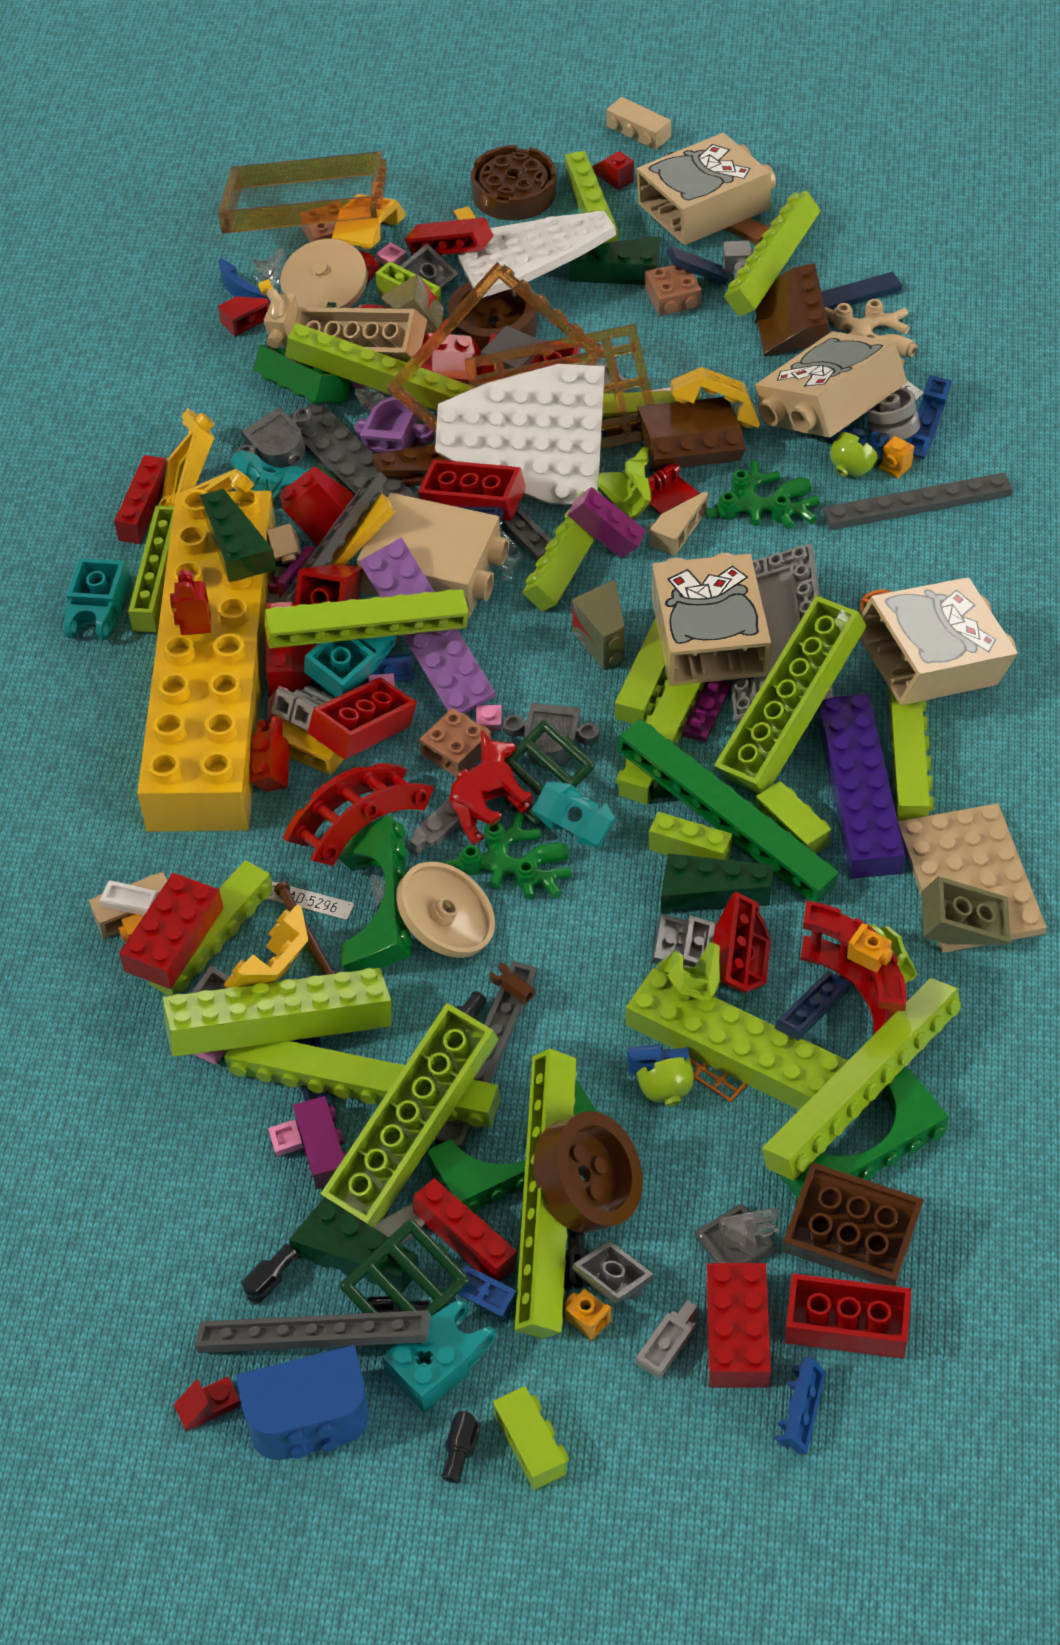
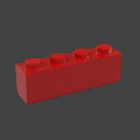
M481 217L416 224L404 240L412 255L426 244L431 246L439 255L482 251L494 235L486 218Z
M143 455L114 520L118 541L142 543L152 520L155 506H158L163 495L166 458Z
M435 1178L414 1195L413 1213L422 1219L426 1226L477 1271L500 1282L515 1269L517 1250Z

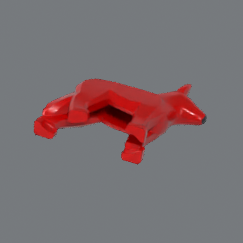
M481 730V764L470 771L468 769L462 770L457 775V780L452 784L449 796L450 804L459 817L461 827L472 845H476L484 839V835L476 827L477 820L492 826L502 817L499 812H492L488 809L485 801L503 795L524 814L532 808L531 800L533 799V795L530 792H525L517 784L512 769L505 761L515 751V744L490 740L483 730Z

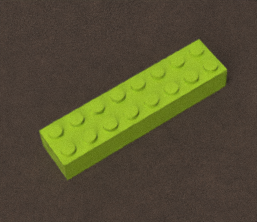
M815 596L717 759L714 767L723 779L758 794L773 785L867 627L858 611Z
M367 968L353 972H339L323 976H311L293 980L286 979L278 982L257 983L249 986L229 987L212 991L204 990L197 993L175 994L163 997L164 1024L172 1057L391 1027V998L380 968Z
M655 968L650 971L626 1006V1026L673 1049L688 1047L690 1057L706 1063L708 1066L726 1073L743 1083L745 1082L747 1085L798 1110L848 1061L802 1038L797 1041L774 1029V1025L716 997L704 1001L681 994L673 987L668 975Z
M446 1003L334 1172L321 1195L374 1228L383 1219L499 1041L494 1030Z

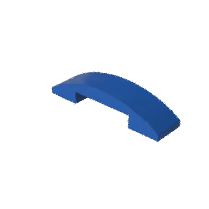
M222 258L218 260L222 282L234 297L265 298L269 300L267 295H262L260 289L238 277L236 266Z
M929 375L918 410L920 428L914 435L906 438V442L914 446V457L925 459L930 449L947 402L952 380Z

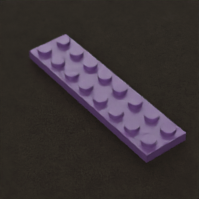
M402 537L359 561L379 597L434 592ZM457 629L403 635L447 711L453 708L460 713L466 714L475 709L476 706L482 705L497 696Z

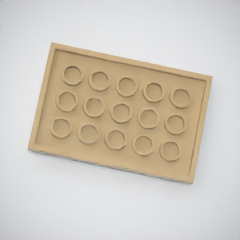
M998 803L898 821L901 840L920 894L931 882L940 876L1008 897L1011 940L1046 934V924ZM938 942L942 953L983 946Z

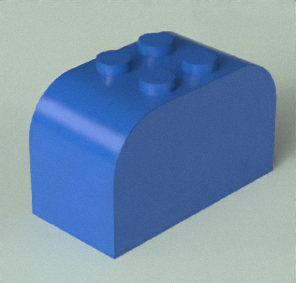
M355 1345L236 1374L243 1413L252 1445L259 1454L273 1460L299 1459L306 1457L311 1452L319 1450L331 1451L338 1448L339 1445L357 1439L368 1425L369 1409Z

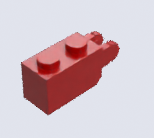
M184 569L179 571L178 582L174 583V593H170L171 608H176L173 613L175 626L179 625L181 635L211 633V610L206 584L201 581H194V576L190 570Z
M279 716L271 717L270 725L266 719L258 720L256 734L251 735L249 782L265 792L288 788L290 745L288 740L283 737L282 720Z

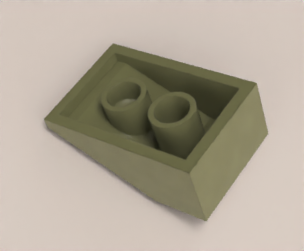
M940 876L921 892L924 938L945 944L1009 945L1011 943L1008 897Z

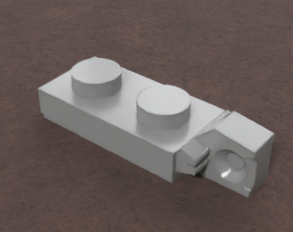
M449 798L414 831V836L410 839L409 843L410 850L415 854L419 855L428 846L438 847L461 825L459 817L450 804Z
M687 1300L678 1313L674 1311L670 1314L667 1313L637 1355L635 1364L661 1379L693 1333L695 1324L692 1321L697 1315V1306Z

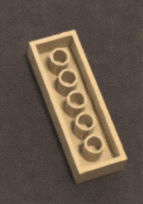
M298 307L295 323L404 362L418 363L427 319L415 309Z

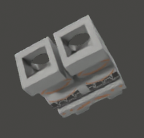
M310 686L304 687V690L298 689L294 693L281 688L276 690L271 713L291 721V723L308 731L313 709L334 698Z

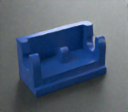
M465 1265L463 1271L470 1281L457 1295L508 1320L511 1316L509 1312L512 1305L516 1306L517 1291Z

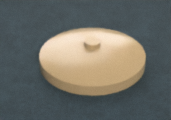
M338 239L316 240L296 250L286 261L280 278L281 290L283 294H295L300 307L350 308L363 294L367 284L368 272L362 255L353 245Z
M423 862L412 867L401 879L396 895L398 910L407 928L422 944L448 957L465 958L477 954L489 943L495 929L493 908L484 891L467 874L445 863Z

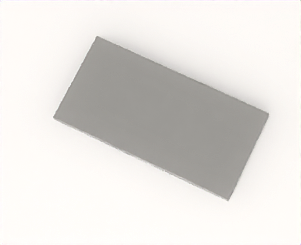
M812 544L798 546L791 550L752 560L771 640L769 673L815 596L820 597ZM767 676L730 680L734 720L737 725L740 723ZM832 686L823 700L833 698Z

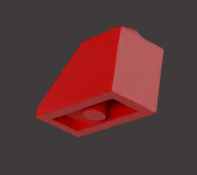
M621 151L604 158L592 166L594 173L617 190L634 181V160Z
M236 296L218 306L220 322L234 336H237L264 322L270 302L265 298Z

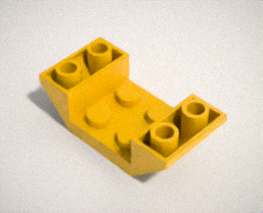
M356 194L340 209L332 239L342 240L351 245L360 246L362 249H371L381 240L380 223L385 222L387 225H396L406 217V212L396 199Z
M704 367L671 380L672 396H675L674 399L684 404H687V402L694 403L700 387H703V391L709 394L716 395L717 392L725 395L724 398L726 400L736 403L734 411L740 425L747 428H752V426L759 427L760 422L757 411L745 383Z
M299 904L291 911L286 909L278 918V923L268 934L272 938L266 947L277 956H273L267 965L253 954L246 962L241 959L224 983L226 988L278 982L308 942L303 911Z

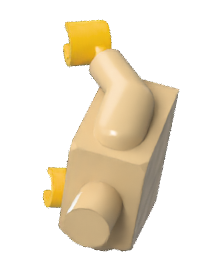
M267 279L258 283L262 295H267L271 301L264 318V325L269 336L266 343L271 348H278L279 346L286 348L287 338L294 327L297 310L300 306L295 294H279L271 285L270 280Z

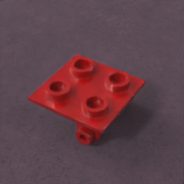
M676 463L668 464L663 471L658 470L648 478L651 490V502L649 505L660 514L700 494L678 475L680 468Z

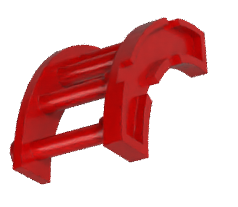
M377 763L370 767L363 768L359 766L332 778L310 796L312 799L304 809H299L296 812L282 838L287 842L306 847L310 844L315 848L311 857L312 861L334 866L347 843L371 821L398 810L412 809L425 811L434 787L426 784L406 782L404 776L407 769L400 765ZM373 792L363 798L360 797L362 794ZM347 801L353 804L340 816L333 812ZM326 819L332 825L323 835L322 839H319L314 834Z
M806 901L803 929L811 930V937L803 936L800 960L829 968L851 982L868 1005L873 1020L874 1035L898 1010H906L907 993L905 979L900 971L895 954L893 953L887 965L882 964L877 973L848 959L849 941L864 922L858 918L852 919L842 914L838 908ZM867 925V929L877 933L870 926ZM822 934L840 941V945L823 940Z

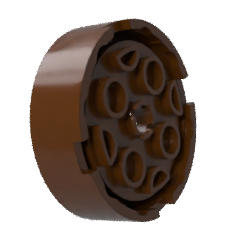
M507 145L491 149L474 162V167L470 173L474 204L483 213L497 219L523 220L534 217L548 209L556 197L555 165L548 155L532 147H529V150L519 149L517 145Z
M467 282L452 294L448 302L450 335L471 336L482 350L488 345L491 334L498 335L506 325L535 337L538 327L536 298L533 292L523 284L478 299L470 282ZM493 319H495V322H497L496 324H489L490 322H493Z
M586 1111L560 1120L547 1127L537 1142L534 1153L537 1188L542 1187L548 1201L545 1206L559 1223L574 1232L593 1233L621 1224L633 1215L642 1193V1169L637 1151L631 1139L617 1122L602 1113ZM579 1167L580 1171L582 1172L583 1178L586 1179L584 1181H582V1177L578 1173Z

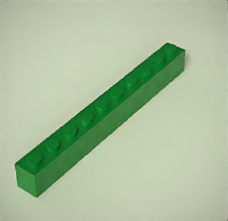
M640 718L620 735L617 748L619 753L716 829L731 833L732 841L758 862L774 865L773 873L805 899L818 903L834 888L839 872L830 863L818 857L811 848L800 843L790 832L785 831L771 817L760 812L750 801L737 794L731 786L724 784L715 777L713 772L705 769L691 755L679 749L672 740L666 739L657 732L652 725L647 724Z

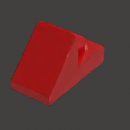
M229 1376L204 1388L201 1387L197 1379L174 1403L185 1431L191 1430L241 1406Z

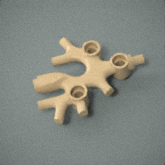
M871 299L865 306V317L858 319L852 317V308L847 303H840L834 310L825 307L827 318H830V322L834 323L836 329L849 330L850 333L848 334L896 341L899 355L906 358L915 355L918 348L915 341L902 335H876L872 332L874 327L887 326L907 334L910 326L898 321L908 316L906 308L893 313H883L881 301ZM901 358L902 365H904L905 360Z

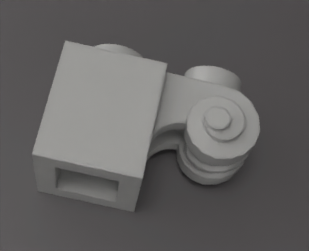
M727 241L723 244L724 270L726 273H734V280L738 276L737 272L746 264L745 260L754 252V250H751L750 241Z

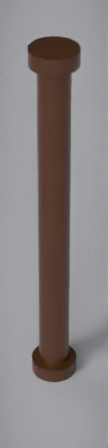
M280 882L274 887L276 895L282 898L286 908L291 911L297 904L290 893L288 882ZM304 918L308 936L306 944L323 975L338 973L333 971Z

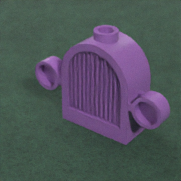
M404 396L390 397L379 402L372 409L368 419H360L354 425L357 436L361 438L363 445L372 452L383 453L411 448L416 438L421 444H428L436 437L434 429L430 424H420L413 403Z

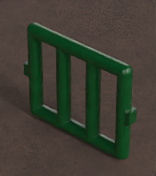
M542 720L516 747L512 755L505 759L512 772L538 796L541 794L544 786L517 762L526 751L531 753L562 783L572 784L575 788L595 768V763L575 746L577 743L570 736L565 737L547 720ZM544 732L582 765L572 777L535 744ZM502 795V797L506 800L504 803L509 808H511L512 810L516 809L518 812H520L513 803H511L506 797ZM531 809L523 814L524 818L535 827L543 823Z
M409 1219L340 1283V1289L362 1313H379L354 1287L368 1274L402 1311H418L376 1266L390 1254L434 1300L424 1309L429 1311L430 1316H433L463 1290L470 1280L464 1271L446 1254L448 1250L440 1241L436 1243L415 1220ZM410 1233L455 1279L443 1292L398 1246Z

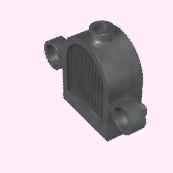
M280 407L276 408L242 431L246 445L241 446L237 452L243 450L256 454L266 464L279 468L296 466L300 463L306 451L300 430L310 426L313 422L310 409L305 407L297 409L293 414L294 418L291 419Z
M530 703L526 722L518 715H510L503 722L504 732L510 737H526L542 720H547L565 737L570 736L576 743L593 745L599 740V728L593 723L581 725V709L575 707ZM546 732L535 742L560 767L567 764L573 758ZM526 751V755L532 763L547 769L531 753Z

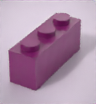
M592 487L575 498L567 516L621 559L639 546L646 531Z
M325 1096L293 1105L295 1120L316 1189L327 1185L348 1151L342 1153L341 1145H345L341 1128L335 1129L334 1122L338 1121L334 1105L328 1106Z

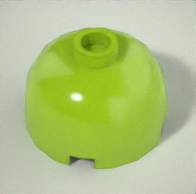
M841 432L831 446L830 458L836 467L835 471L843 477H847V475L850 477H860L873 468L878 455L868 443H865L863 446L857 442L860 439L859 437L847 432Z
M684 1057L662 1060L654 1063L655 1068L647 1071V1067H644L637 1072L636 1076L642 1093L653 1102L665 1103L666 1107L680 1104L682 1102L681 1098L686 1096L693 1086L694 1074L689 1058L686 1061Z

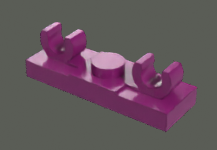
M307 545L301 552V555L296 556L295 561L289 562V566L281 577H273L274 584L268 583L270 594H279V599L297 576L298 570L302 569L315 551V546Z
M723 680L705 682L704 688L699 693L682 730V736L707 742L731 690L730 682Z

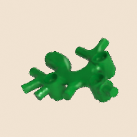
M752 461L750 463V475L743 469L735 471L732 475L731 492H724L719 497V503H716L713 508L706 509L704 513L707 519L717 516L719 519L731 520L737 516L738 512H748L751 514V524L758 526L760 525L761 514L770 511L772 512L771 517L775 522L783 523L786 529H790L794 526L791 515H798L810 524H813L817 516L807 509L820 505V499L818 496H814L801 501L791 502L790 499L805 496L811 491L809 479L803 477L783 483L770 497L758 496L755 493V489L758 486L780 480L781 477L778 470L767 474L760 473L759 462Z
M520 812L514 814L513 820L506 830L498 822L492 826L487 824L484 828L485 847L489 850L488 852L481 854L479 848L474 845H468L461 851V855H458V859L445 860V864L451 865L467 875H477L482 869L492 871L493 875L489 885L493 889H499L504 876L515 874L517 886L523 890L524 898L528 900L535 897L534 888L537 884H542L551 896L556 899L561 896L562 891L555 883V880L572 878L571 867L550 870L539 869L541 864L562 863L564 860L569 859L567 844H562V842L542 844L533 848L521 858H513L508 855L507 849L514 842L541 839L540 829L523 830L521 828L524 815Z

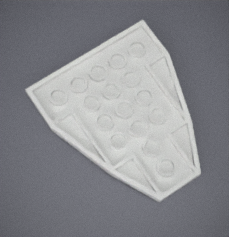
M605 211L557 217L551 216L540 220L490 228L494 236L482 251L456 253L477 298L480 299L521 286L564 265L616 236V231Z
M555 364L483 384L439 403L435 452L450 461L521 467L526 485L524 495L549 505L572 506L574 498L581 491H586L590 487L598 490L597 480L600 463L605 366Z

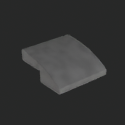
M661 914L658 919L651 963L658 964L675 950L684 956L683 966L695 967L709 942H713L715 922L691 915L686 921Z

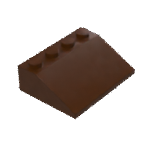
M815 263L794 267L777 277L755 309L764 357L809 348L830 333Z
M724 397L698 399L694 403L687 402V404L671 402L637 406L644 444L649 449L648 463L650 472L663 470L670 463H676L679 468L740 461L746 450L741 426L730 402Z
M811 1162L783 1240L784 1252L876 1284L897 1287L924 1199Z

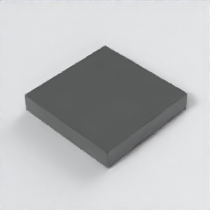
M506 325L481 351V358L520 374L544 349V341Z
M743 1203L695 1231L696 1239L715 1263H756L776 1251L775 1243Z

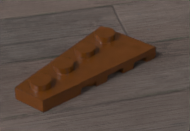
M435 444L373 454L372 462L378 473L381 472L385 477H410L411 474H419L425 477L433 459H448L435 452Z

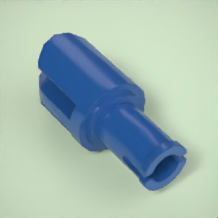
M660 1044L630 1046L627 1049L628 1072L630 1074H637L644 1067H647V1071L655 1068L654 1063L670 1058L684 1057L686 1061L689 1058L688 1047L663 1049V1047H660Z

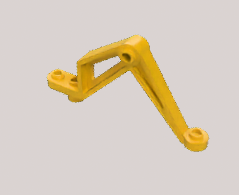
M187 408L181 417L183 418L182 423L189 429L188 435L167 459L163 496L159 506H174L176 492H188L195 489L213 492L220 489L229 491L234 488L239 493L243 491L248 493L254 486V483L238 469L229 471L196 486L214 440L210 430L215 423L204 413L200 412L197 415Z

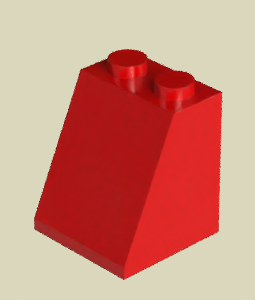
M314 466L292 484L285 487L280 492L283 510L318 546L352 500L353 493Z
M332 564L299 569L295 605L340 602L350 599L359 600L363 568L345 564Z

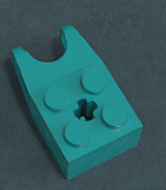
M79 558L66 595L67 605L64 616V632L66 637L74 638L85 626L96 625L98 640H107L120 617L132 581L125 561Z
M396 636L319 643L305 656L304 673L337 698L357 688L377 669L393 648Z
M457 1300L431 1316L428 1342L396 1344L382 1356L386 1375L423 1412H426L469 1375L470 1369L487 1352L496 1338V1331L489 1326L474 1333H464L458 1329V1326L469 1310L468 1304L464 1300Z

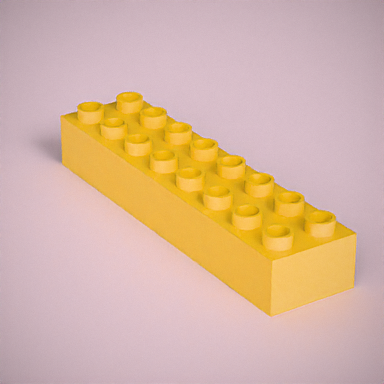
M199 489L188 492H176L137 792L146 832L249 831L253 794V784L249 782L251 735L256 734V724L260 720L266 657L265 609H267V603H269L270 599L268 583H273L274 571L228 582L203 514L200 495L209 492ZM250 490L248 493L244 491L239 493L238 491H226L271 546L267 530L277 527L272 492ZM184 569L190 570L194 576V581H201L206 584L211 610V633L181 635L179 625L175 626L173 613L176 608H171L170 593H174V583L178 582L179 571Z

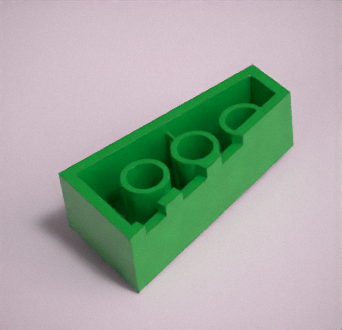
M259 346L254 371L261 374L262 379L275 381L278 387L293 390L292 394L307 397L308 402L312 404L347 402L352 383L351 380L285 357L286 349L281 347Z

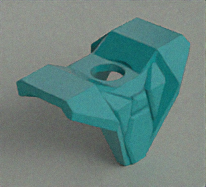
M243 450L237 452L230 462L234 469H238L254 483L251 490L271 491L272 499L281 490L301 477L302 474L309 471L296 466L283 468L266 464L256 454Z
M547 782L531 810L550 829L568 830L578 836L576 843L593 847L602 846V841L610 826L616 821L607 803L600 808L599 804L583 797L572 784ZM578 807L582 811V817L579 821L572 822L569 819V812L572 808Z

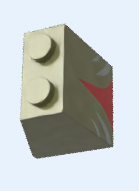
M419 274L381 297L390 309H415L427 319L424 335L427 333H441L444 307Z
M614 580L572 599L573 634L603 670L625 660L624 622L617 584Z

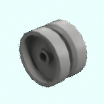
M899 388L865 412L868 419L869 433L877 430V439L879 441L885 435L889 436V441L894 436L904 440L914 435L920 428L915 394L911 390Z

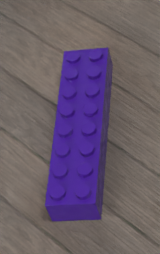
M869 694L837 696L823 700L818 707L817 720L850 879L902 874L905 853Z

